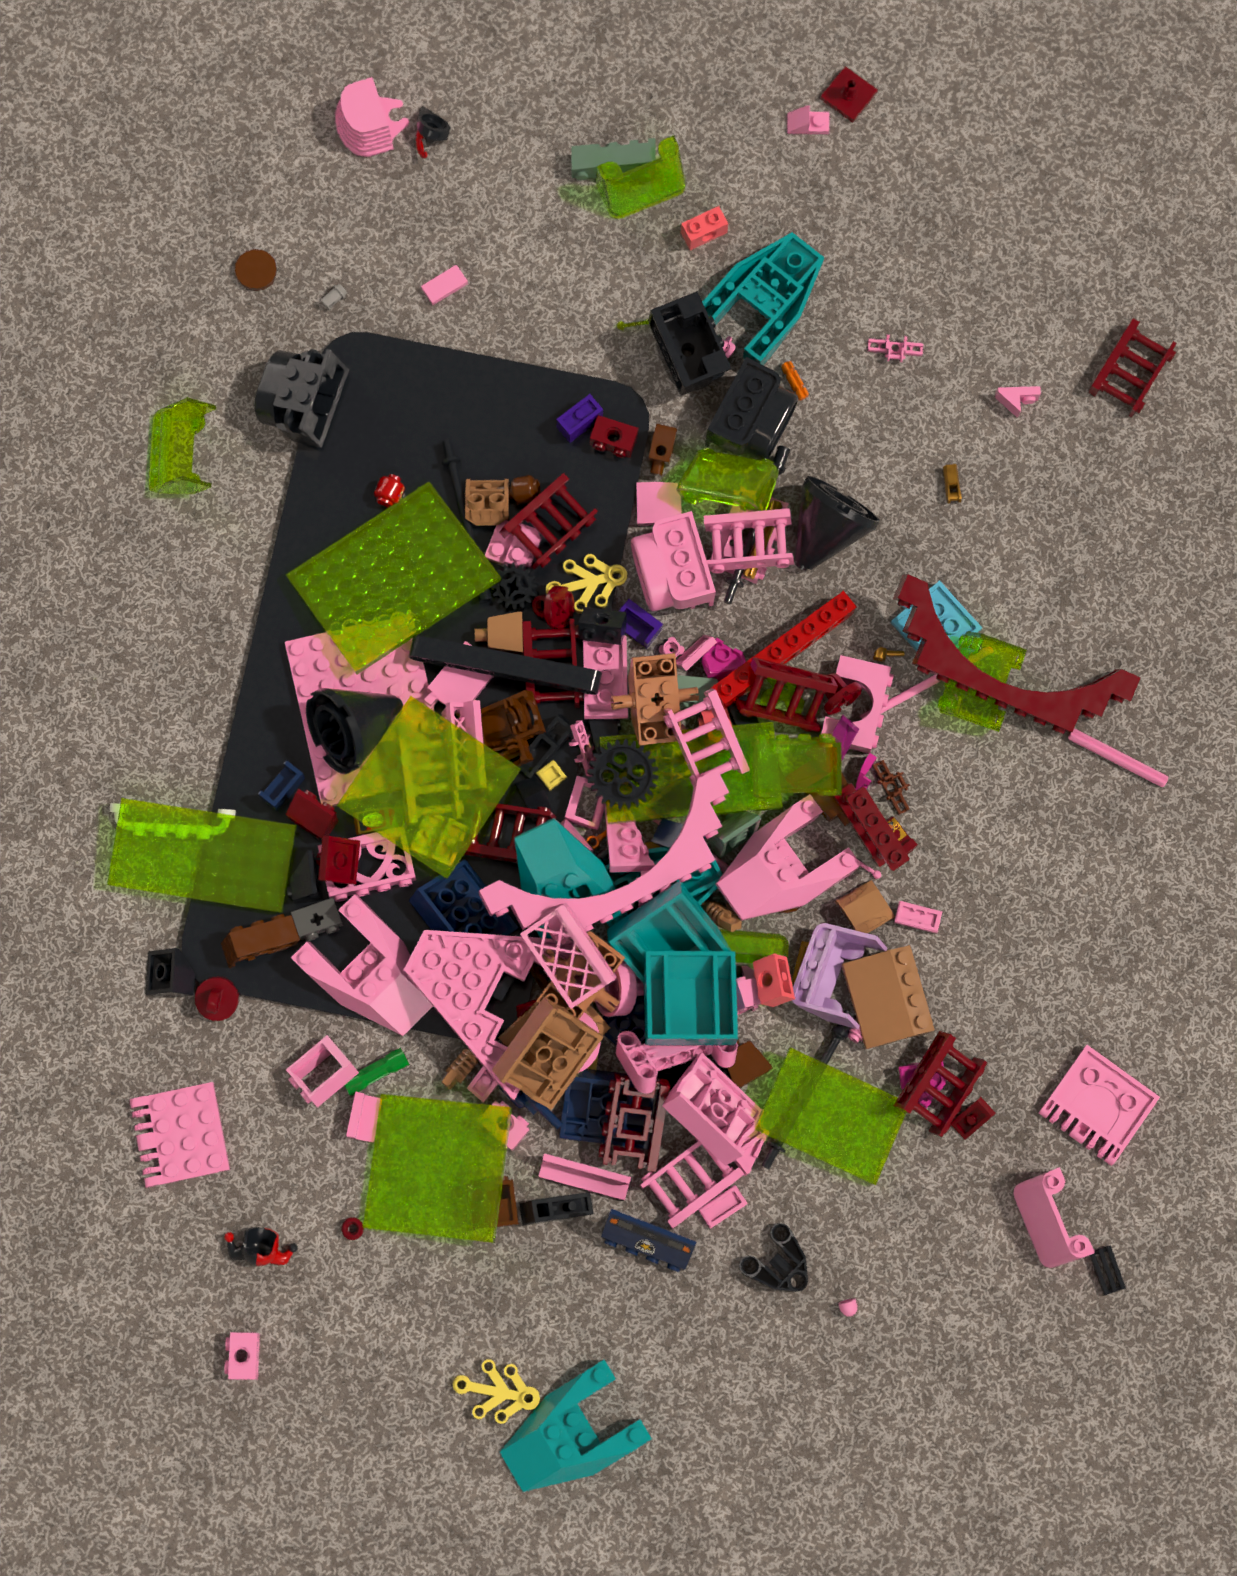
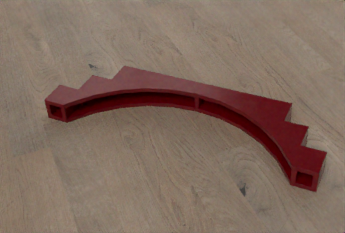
M904 574L894 594L893 599L898 601L897 605L905 609L912 607L902 632L907 633V638L919 642L921 640L912 665L917 666V671L926 675L929 672L937 675V680L944 683L951 681L956 684L955 687L962 691L967 692L968 689L976 692L975 696L987 701L990 698L995 701L994 705L1006 709L1007 706L1015 709L1014 714L1024 718L1026 715L1033 717V722L1045 726V724L1053 726L1052 730L1064 735L1065 732H1073L1080 713L1090 719H1093L1094 716L1102 717L1109 698L1121 704L1123 701H1131L1141 677L1123 669H1115L1089 684L1065 691H1031L1002 683L978 669L961 654L947 636L935 612L927 582L912 575Z

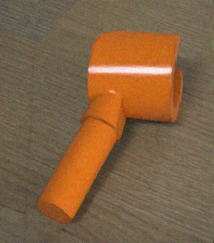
M605 830L597 836H589L586 842L588 843L591 839H596L597 844L592 848L597 849L600 846V841L607 836V831Z

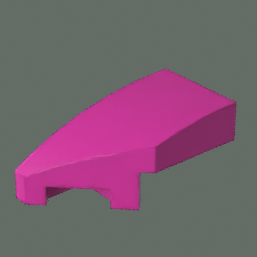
M871 753L867 756L859 772L855 785L856 790L860 787L867 789L871 783V780L865 777L877 759Z

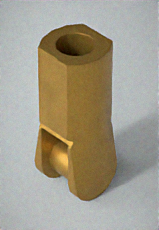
M957 465L943 466L947 504H950L951 501L961 503L962 496ZM956 488V492L950 493V489Z

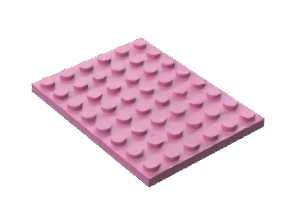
M412 613L285 642L321 804L325 801L331 806H337L401 791L396 738L407 735L408 741L411 740V742L441 740L440 733L432 734L430 730L432 726L438 725L434 707L430 712L423 707L424 699L430 694L427 692L429 685L424 664L408 657L412 638L414 635H417ZM321 688L389 694L400 698L403 703L402 714L357 770L348 774H341L326 763L323 757L327 754L321 745L315 746L306 718V703L308 699L313 697L311 695L312 692ZM443 748L413 751L410 754V760L414 764L446 761ZM448 770L419 772L412 775L413 784H417V786L440 782L449 778Z

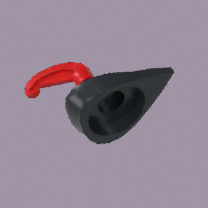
M423 106L418 114V131L415 135L419 156L423 159L427 158V152H424L422 143L423 138L429 144L436 141H445L448 139L451 129L447 121Z

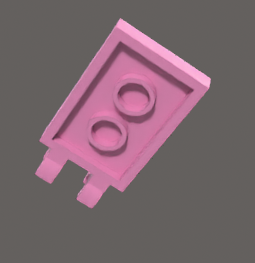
M444 667L427 687V692L430 694L424 699L423 707L430 712L438 700L444 705L448 702L475 700L494 676ZM454 707V714L456 712L460 714L458 707ZM445 708L441 713L440 719L447 724Z

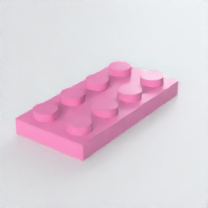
M624 636L621 645L583 640L584 667L602 672L598 694H584V719H628V708L612 710L611 703L619 702L610 701L611 696L628 695L626 636Z

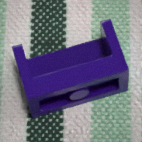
M589 394L556 419L557 428L568 442L571 443L595 425L598 415L603 416V409Z
M630 599L619 610L626 612L627 629L625 633L647 649L663 629V624Z

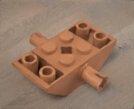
M675 653L632 657L628 675L629 695L611 696L610 701L619 702L611 703L612 710L631 708V720L638 745L677 741L672 728H668L663 716H666L664 710L667 708L672 709L673 714L680 712V702L698 701L699 695H696V693H699L698 688L678 689ZM656 694L657 700L655 702L651 701V698L655 697ZM679 721V722H677V723H678L679 728H680V730H681V721Z
M589 930L587 934L612 971L615 972L625 957ZM547 949L545 953L552 959L544 954L542 957L546 962L554 963L556 953L551 949ZM572 954L568 959L565 958V960L558 956L557 964L570 966ZM575 954L573 967L585 969L586 958ZM589 964L588 970L594 971ZM556 967L555 977L557 980L567 982L569 969ZM572 970L570 983H576L575 975L581 976L585 972ZM587 974L585 986L596 987L602 983L596 974ZM551 980L535 1003L538 1005L542 998L546 997L580 1019L592 1001H597L609 1010L610 1013L615 1008L608 1002L610 1001L613 1005L618 1006L620 1001L607 993L603 987L570 1009ZM569 986L568 996L572 1002L580 998L582 988ZM585 989V990H584V994H586V993L589 992L590 990H589V989Z

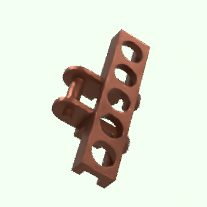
M884 760L873 764V768L880 779L877 783L878 785H883L888 794L886 800H891L898 815L910 810L902 795V790L905 789L907 791L910 784L905 783L902 777L904 772L899 773L898 771L896 772L897 775L894 776L893 773H890ZM883 765L885 771L880 773L877 766ZM897 778L899 779L902 787L898 788L896 783L894 782V780ZM893 784L895 790L892 792L888 791L887 785ZM899 796L900 800L895 801L894 797ZM898 803L904 804L905 809L903 811L898 807Z

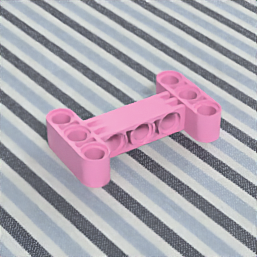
M623 1031L618 1035L616 1055L635 1088L639 1092L647 1094L655 1089L657 1071L694 1060L701 1052L705 1056L711 1054L716 1063L721 1067L733 1066L738 1045L737 1042L735 1045L641 1044L635 1033Z

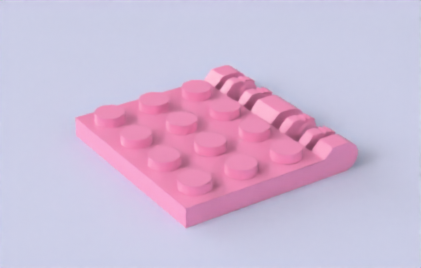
M1086 1045L1038 1113L1047 1118L1055 1105H1057L1058 1108L1049 1119L1051 1123H1054L1058 1120L1063 1110L1067 1112L1069 1117L1062 1123L1061 1130L1065 1132L1074 1119L1078 1120L1068 1135L1082 1144L1090 1132L1093 1131L1095 1134L1086 1145L1088 1150L1095 1146L1099 1137L1103 1138L1106 1142L1099 1149L1097 1156L1102 1158L1110 1146H1114L1104 1159L1106 1163L1112 1166L1160 1097Z
M214 1082L129 1100L131 1109L149 1106V1109L132 1112V1117L151 1116V1122L137 1124L134 1128L135 1131L153 1128V1132L137 1135L136 1139L139 1152L157 1149V1153L142 1155L140 1160L147 1162L158 1158L160 1165L142 1170L143 1175L161 1172V1175L145 1178V1188L230 1170Z

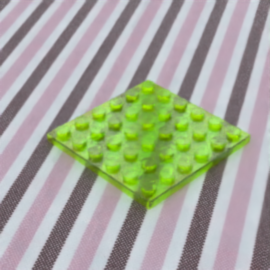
M410 696L336 806L448 879L521 768Z
M381 1094L363 1228L495 1243L512 1108Z

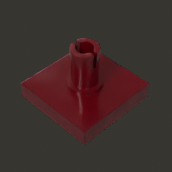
M845 66L821 95L820 100L853 123L878 93V89Z
M323 836L321 852L316 856V858H320V860H316V864L320 866L318 880L356 885L360 841Z

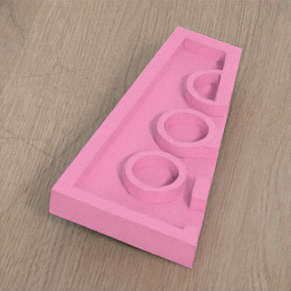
M606 802L605 819L610 872H641L651 870L655 865L649 857V851L642 841L640 831L637 830L631 810L628 811L626 805H623L621 811H619L616 804L610 809V802Z

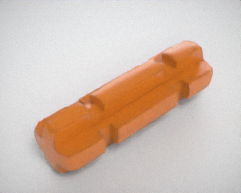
M787 361L782 364L781 369L784 374H787L786 378L793 391H796L798 400H804L808 397L809 393L806 387H803L804 384L797 371L794 370L793 363Z

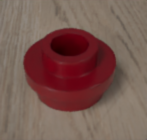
M351 1217L343 1222L341 1231L348 1240H357L364 1232V1225L359 1219ZM350 1225H356L357 1231L355 1233L349 1232Z

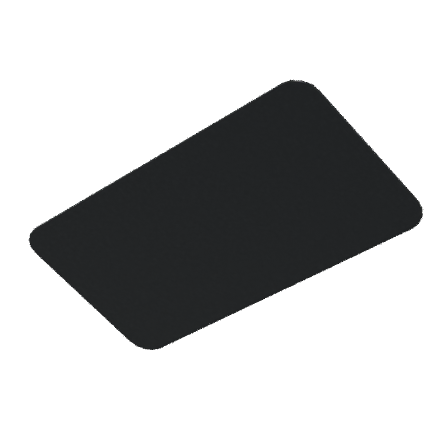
M350 332L335 338L322 352L325 355L327 349L331 350L349 369L322 448L302 443L298 444L208 826H219L221 824L222 818H218V809L236 810L235 819H231L230 825L224 833L210 835V839H205L182 935L181 953L195 972V979L201 984L211 977H224L234 984L239 995L374 1022L340 1005L291 958L306 943L305 939H300L295 946L278 952L256 956L255 960L248 961V959L238 961L232 968L228 967L221 946L222 941L232 928L243 926V929L251 927L253 922L263 920L264 923L272 921L271 918L284 914L285 917L290 916L293 911L330 899L326 881L319 880L321 901L294 904L292 898H288L287 885H291V876L307 850H312L315 857L319 853L318 845H322V841L290 821L286 816L298 789L303 792L305 790L312 792L317 796L316 799L320 803L321 801L285 642L412 613L416 634L419 636L461 644L466 641L472 646L487 649L488 642H475V629H488L487 618L522 612V622L531 621V628H536V630L556 629L551 628L547 624L545 617L535 614L532 607L533 602L528 603L526 601V607L524 608L519 604L518 609H513L512 604L510 607L505 608V601L498 603L500 597L499 595L493 596V593L497 590L491 587V585L496 583L492 578L495 575L499 576L497 569L501 568L504 570V566L484 559L496 525H475L471 522L483 573L489 576L490 581L488 585L492 597L490 602L479 603L477 589L472 582L475 573L449 468L442 465V461L446 459L442 441L450 439L454 457H460L461 462L456 465L464 497L466 479H509V486H511L514 478L531 475L534 479H538L541 492H543L564 473L569 478L565 486L570 495L588 514L595 508L598 510L594 516L596 520L588 528L584 525L579 529L581 534L575 540L571 541L568 539L564 543L566 547L558 555L554 552L550 556L552 560L545 567L541 568L538 566L535 570L532 568L531 576L537 575V578L533 581L539 584L538 587L534 588L538 594L531 596L534 600L537 596L546 594V586L552 581H557L562 585L583 579L574 573L568 574L563 570V563L568 559L573 560L576 565L596 576L604 573L595 567L587 568L584 565V557L588 554L595 555L599 561L608 566L621 565L649 433V412L643 398L635 390L617 381L370 332ZM591 394L603 409V417L639 428L631 457L619 458L613 455V452L595 450L590 445V436L594 425L569 443L558 430L556 419ZM615 435L608 437L611 442L619 440ZM389 474L401 478L400 482L405 486L399 504L392 505L391 508L377 503L374 496V490L380 477H388ZM554 494L550 498L552 505L573 527L582 520L560 495ZM509 497V518L507 521H510L528 504L518 505L514 499ZM540 507L535 511L536 517L558 541L567 534L545 509L542 510ZM524 521L522 523L527 526L535 528L530 522L527 523L526 521ZM540 534L539 536L542 537L538 549L545 554L552 546ZM589 558L586 560V562L588 564H593L594 560L592 558ZM569 563L565 567L571 570L574 566ZM509 572L505 577L512 578L515 572ZM614 573L613 578L618 579L619 573ZM516 581L511 583L514 585V590L519 588L516 586ZM607 583L599 584L587 603V607L611 610L616 586L608 598L607 606L605 608H598L595 605V598L602 593ZM586 588L572 591L574 603L581 598ZM518 594L515 600L522 599L525 595ZM600 598L597 602L599 604H604L606 601L605 599ZM541 601V607H542L543 610H544V601ZM581 603L577 605V608L579 610H582L585 607ZM574 609V614L572 617H569L568 621L574 619V625H578L581 614L577 613ZM571 636L536 638V641H532V648L537 649V651L571 649ZM575 638L577 666L584 667L583 640ZM572 657L543 659L572 665ZM423 662L428 685L431 684L445 666ZM494 676L475 700H480V709L526 690V682ZM535 684V691H539V693L569 691ZM584 693L583 701H579V708H575V699L540 701V704H537L545 729L557 715L562 714L572 724H576L577 720H582L586 731L588 719H584ZM439 700L434 705L437 724L443 722L440 717L442 716V711L446 708V705ZM529 711L530 716H531V719H532V722H533V725H534L533 713H532V711ZM457 729L456 738L460 742L462 734ZM444 732L440 733L441 739H443ZM538 734L533 736V738L527 740L529 746L536 739ZM573 734L544 765L546 766L554 760L567 778L549 791L537 774H535L545 791L553 814L559 823L565 819L577 776L579 763H575L574 759L581 754L579 744L576 746L569 745V742H572L571 740L574 739ZM459 751L457 757L459 762L462 763L464 760L463 754ZM520 756L500 764L501 767L517 761ZM287 760L303 773L305 779L282 807L276 811L264 802L258 793L260 790L263 792L285 767L283 763ZM485 765L486 779H493L492 783L496 786L485 797L488 800L487 802L526 808L515 784L529 777L518 768L498 776H492L488 774ZM461 773L459 775L460 785H466L465 776ZM444 780L431 784L449 783V780ZM478 789L458 790L459 801H463L464 814H461V818L455 821L469 827L463 842L469 838L475 810L466 802L467 799L474 800L475 797H481L480 794H475ZM402 790L333 806L339 822L329 836L346 839L362 836L356 835L353 814L383 807H404ZM450 791L419 794L418 797H415L416 806L419 805L420 807L451 804ZM483 810L477 838L480 845H486L490 840L495 817L494 811ZM453 813L440 814L448 819H453ZM504 813L498 840L499 848L507 849L510 846L516 815ZM424 816L418 819V823L407 825L405 829L409 847ZM525 816L522 834L536 827V823H533L531 817ZM402 840L396 841L394 855L405 857ZM382 845L375 847L376 853L386 855V852H381L383 850ZM367 848L361 849L357 872L371 877L379 869L383 859L373 857ZM410 850L416 881H412V885L406 887L394 885L390 886V890L378 892V889L369 891V895L360 898L404 941L410 955H412L423 931L431 930L409 902V899L418 888L466 859L486 886L500 880L521 890L518 863L463 855L458 851L452 867H448ZM392 860L391 863L399 866V868L393 869L392 873L397 876L402 875L406 870V865L400 860ZM317 865L318 878H319V868H320V866ZM386 873L381 880L388 879ZM356 881L354 886L362 885V883ZM333 882L334 885L340 889L345 888L348 885ZM353 895L347 896V900L335 902L343 926L339 927L340 930L332 934H327V932L318 934L319 937L317 939L308 941L340 973L371 943L339 911ZM508 907L509 912L507 913L519 927L509 936L522 937L520 934L526 929L522 930L512 908ZM319 916L315 917V922L313 923H316V925L319 926L321 925L320 921L323 919H320ZM537 930L527 934L528 937L540 938ZM530 970L524 982L516 978L502 1004L490 998L484 1009L504 1020L494 1039L495 1041H498V1037L518 1019L516 1006L530 1000L534 981ZM504 972L499 981H502L505 978ZM434 1006L411 1028V1030L460 1039Z

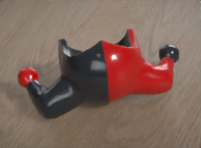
M264 1227L248 1228L245 1231L242 1245L238 1247L233 1242V1233L227 1232L224 1236L230 1259L246 1260L254 1266H265L269 1263L286 1265L292 1254L298 1250L297 1244L291 1243L288 1246V1250L285 1253H281L278 1250L279 1234L274 1230Z

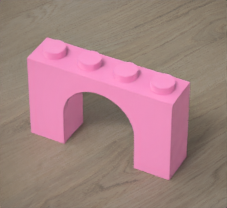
M840 655L836 674L846 684L858 682L862 689L868 693L872 701V710L868 716L860 721L853 722L859 728V731L849 749L869 754L872 748L877 747L879 736L875 735L877 727L881 728L884 715H880L882 707L886 708L889 695L885 694L887 686L891 687L894 675L890 674L891 667ZM825 716L820 738L826 743L838 724L839 719Z

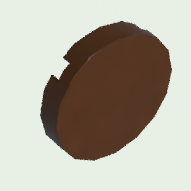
M253 249L246 251L238 258L235 265V273L238 282L244 288L261 291L267 289L275 281L277 266L274 258L268 252Z

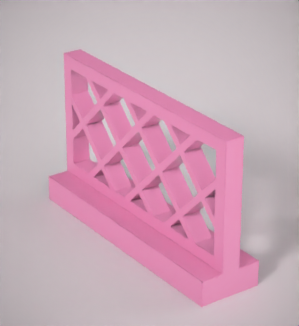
M564 903L520 934L570 1009L617 978L567 903ZM555 915L561 921L560 932L547 929L549 919ZM545 923L544 928H538L539 926ZM564 927L568 933L563 932ZM533 930L543 931L541 944L533 943L527 934ZM547 932L559 934L557 947L544 945ZM562 935L573 939V950L560 948ZM535 946L541 947L540 953ZM544 948L556 950L554 963L546 962L543 959ZM559 951L572 953L570 966L557 964ZM575 954L586 958L585 969L573 967ZM589 964L594 971L588 970ZM556 967L569 969L567 982L557 980L555 977ZM572 970L585 972L582 985L570 983ZM587 974H596L602 983L596 987L585 986ZM569 986L582 988L580 998L574 1002L568 996ZM585 989H589V990H590L589 992H587L586 994H584V990H585Z

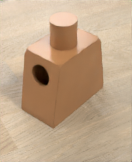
M522 612L487 618L488 629H475V642H488V649L523 655Z

